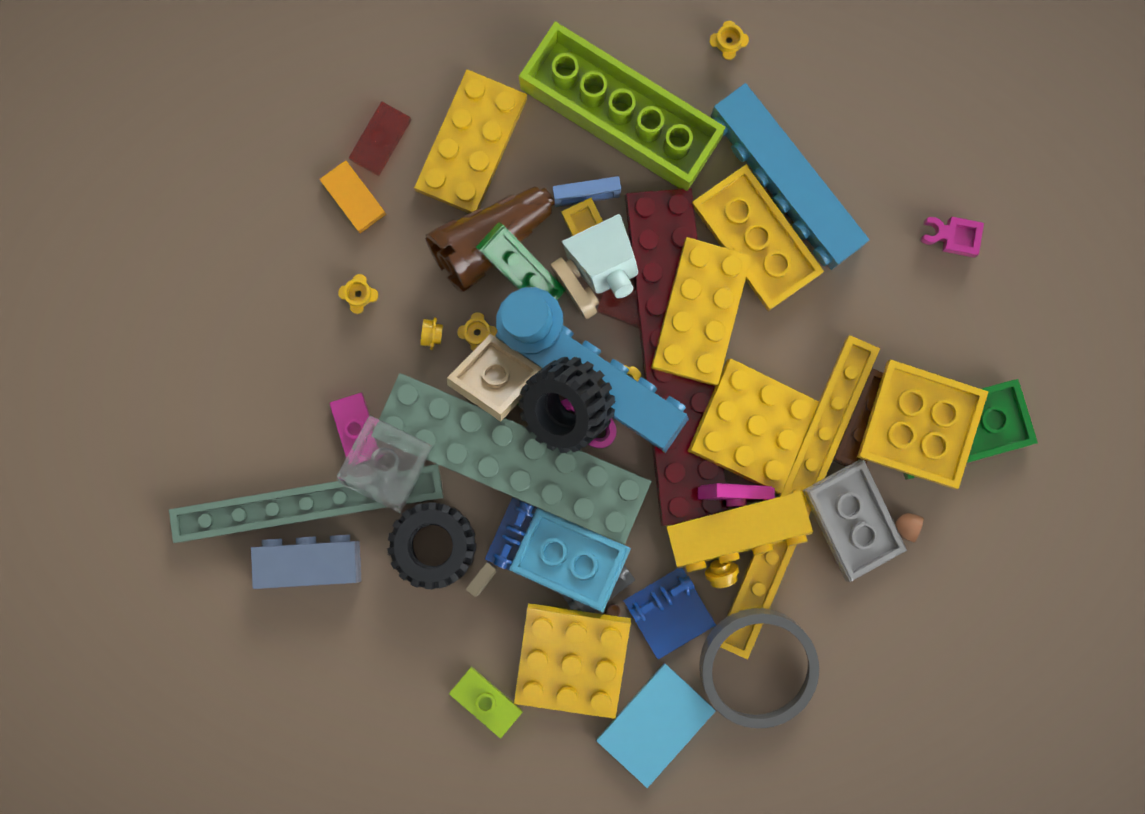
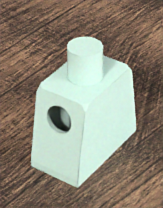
M620 214L562 241L568 260L571 259L581 277L595 293L600 294L611 288L616 298H623L633 291V285L629 279L638 274V268Z

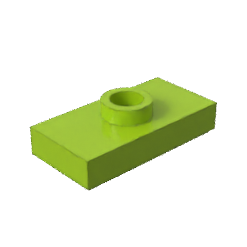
M472 666L449 692V695L500 739L523 713L519 706L514 704L511 699Z

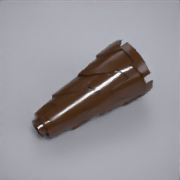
M536 186L515 196L509 195L483 210L479 208L457 221L454 219L426 234L425 236L427 237L425 239L428 248L441 271L446 269L450 274L447 279L457 290L464 292L485 277L486 272L493 267L475 247L498 222L503 224L521 242L533 233L532 230L552 214L551 207L554 205V200L547 189L542 188L540 190Z

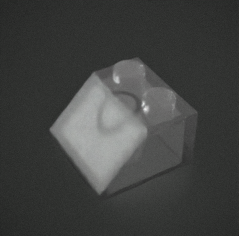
M369 415L343 463L337 479L340 484L401 513L418 481L432 445Z

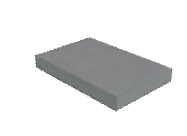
M858 460L802 490L845 581L851 582L907 551L864 460Z

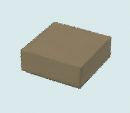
M486 562L465 590L474 597L479 596L498 572V568L491 562Z

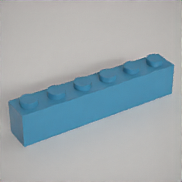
M746 83L714 106L710 117L726 127L723 136L725 135L732 143L731 149L735 156L741 162H747L753 170L752 173L763 188L766 187L773 195L772 200L781 213L788 214L794 222L792 224L793 229L801 239H807L814 248L813 254L823 266L828 265L833 270L870 240Z
M564 325L558 340L549 349L538 354H522L541 368H544L554 360L557 361L561 357H568L569 360L577 357L581 358L582 364L587 361L594 365L593 370L596 372L600 370L605 375L602 377L604 382H609L612 387L609 393L615 396V404L611 406L615 409L613 418L665 453L689 420L687 414L683 412L686 407L671 396H668L665 400L655 394L658 388L642 377L637 382L627 375L629 369L615 359H612L610 363L599 356L602 351L586 340L583 344H580L571 338L574 333ZM497 332V334H496L495 336H496L500 341H502V340H501V337H500V335H499V333Z

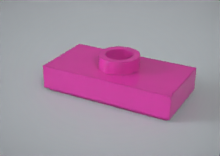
M363 393L330 402L329 404L349 467L383 457L377 438L372 436L374 427Z
M716 483L698 487V499L726 501V507L747 506V502H760L775 498V488H772V486Z

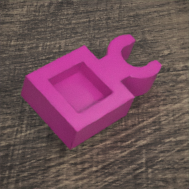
M952 216L948 219L947 225H944L936 217H929L924 220L923 225L932 226L935 229V235H923L920 240L922 243L932 245L941 241L944 242L943 252L973 258L979 255L984 223Z

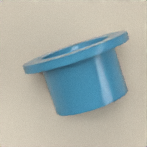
M537 287L521 288L510 293L501 303L496 315V328L501 340L510 349L522 354H538L549 349L558 340L563 328V312L558 301L548 291Z

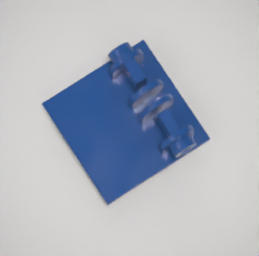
M512 497L485 560L509 570L537 508Z
M683 568L675 569L623 600L658 660L716 626L695 590L693 582Z

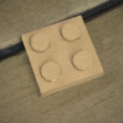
M489 334L447 377V385L501 422L519 403V399L523 397L520 392L522 387L526 385V381L542 368Z

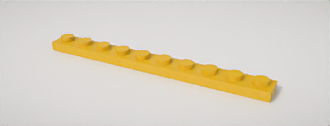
M851 335L846 337L784 489L778 497L800 492L826 477L880 348ZM802 491V495H803L804 502H805L806 509H807L808 516H809V515H810V512H811V508H810V506H809V504H808V502H807V500H806V497H805V495H804V493H803V491ZM786 541L772 544L773 551L752 556L727 617L745 609H770L796 545L787 547ZM763 623L748 625L735 631L721 644L720 648L748 660Z

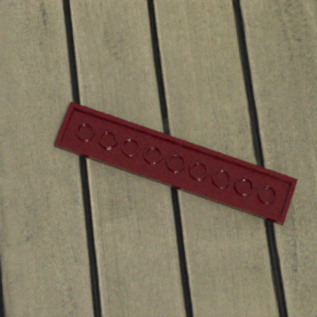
M689 188L688 191L674 189L626 193L625 195L629 241L638 268V274L634 277L644 377L658 388L655 394L665 400L668 396H671L686 407L683 412L687 414L689 419L666 453L652 444L661 526L674 525L729 510L726 507V501L698 499V487L701 485L726 484L724 468L688 452L715 387L651 368L686 237L698 240L695 212L692 204V188Z

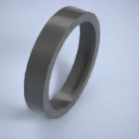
M751 608L733 613L714 627L702 647L699 671L704 690L712 705L721 715L733 723L744 727L770 728L791 720L809 703L818 684L819 660L811 639L792 618L772 609ZM760 623L780 626L791 632L805 649L808 669L801 689L788 704L770 713L752 715L731 709L718 696L713 683L712 668L718 649L732 633L745 626Z

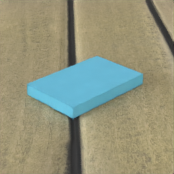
M537 508L509 570L604 612L631 548Z
M664 663L616 716V719L598 736L596 741L648 788L716 710Z

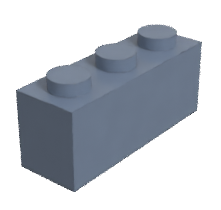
M350 535L330 536V543H316V537L295 538L296 545H282V539L261 540L262 547H251L253 589L346 584L362 581L360 541H350Z

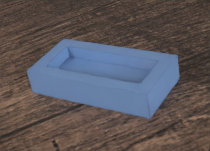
M619 176L553 186L555 207L578 204L589 198H592L593 201L619 198L621 193Z

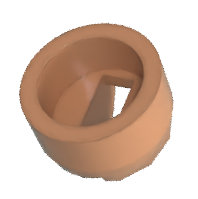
M906 513L897 519L895 526L902 538L915 542L922 529L924 518L916 514Z

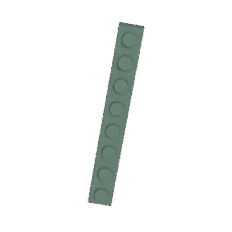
M436 464L169 509L173 543H180L444 498L439 465Z

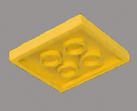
M730 358L726 360L719 384L714 388L688 452L759 486H772V488H775V493L780 494L784 489L819 401Z
M891 359L888 360L857 457L952 489H959L988 391Z
M528 603L514 704L616 719L631 618Z

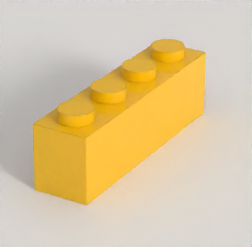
M802 491L667 526L676 565L678 568L685 567L687 573L707 568L705 562L719 558L720 564L739 560L740 552L752 550L753 555L773 551L772 544L786 541L787 547L807 542L806 535L813 533Z

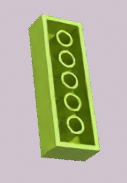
M556 21L519 75V84L522 91L677 188L686 191L691 187L720 142L726 128Z

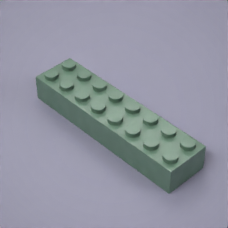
M401 373L397 377L372 436L623 545L626 543L652 482L580 450L560 453L559 449L556 448L552 451L547 448L546 443H538L535 440L537 436L533 432L529 433L524 426L506 418L500 422L476 405Z

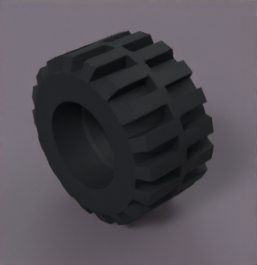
M561 357L557 361L550 362L526 381V385L521 389L520 394L523 397L519 399V407L523 409V412L520 413L522 421H526L528 424L525 428L529 433L533 432L537 436L535 440L538 443H546L547 448L552 451L556 448L559 449L560 453H567L570 450L572 452L579 451L581 448H585L611 423L610 419L615 413V409L611 407L615 404V396L609 393L612 389L610 383H605L602 379L605 375L600 370L598 372L593 370L594 365L587 361L582 364L581 358L573 357L571 360L568 357ZM559 395H562L571 403L576 415L570 413L562 405Z
M421 503L415 505L412 509H407L402 513L401 518L394 522L392 525L394 527L393 531L388 536L390 548H387L388 555H391L393 569H397L400 573L398 576L401 579L409 581L410 585L417 588L423 587L432 590L443 588L456 582L466 574L468 568L472 565L477 547L474 537L476 535L474 529L469 524V520L459 510L441 503ZM429 525H437L444 528L452 538L453 548L451 555L444 563L438 566H428L421 563L413 549L415 535L420 529Z

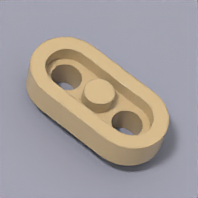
M560 257L551 263L552 271L566 289V293L583 318L587 320L597 313L595 306L599 304V301L590 287L584 289L577 278L581 274L573 261L570 259L565 262Z

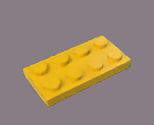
M466 69L415 184V191L469 214L479 209L527 101V94Z
M747 164L692 201L694 210L721 247L752 255L745 280L767 311L776 307L824 272Z
M686 237L653 358L652 369L713 386L719 384L752 255Z

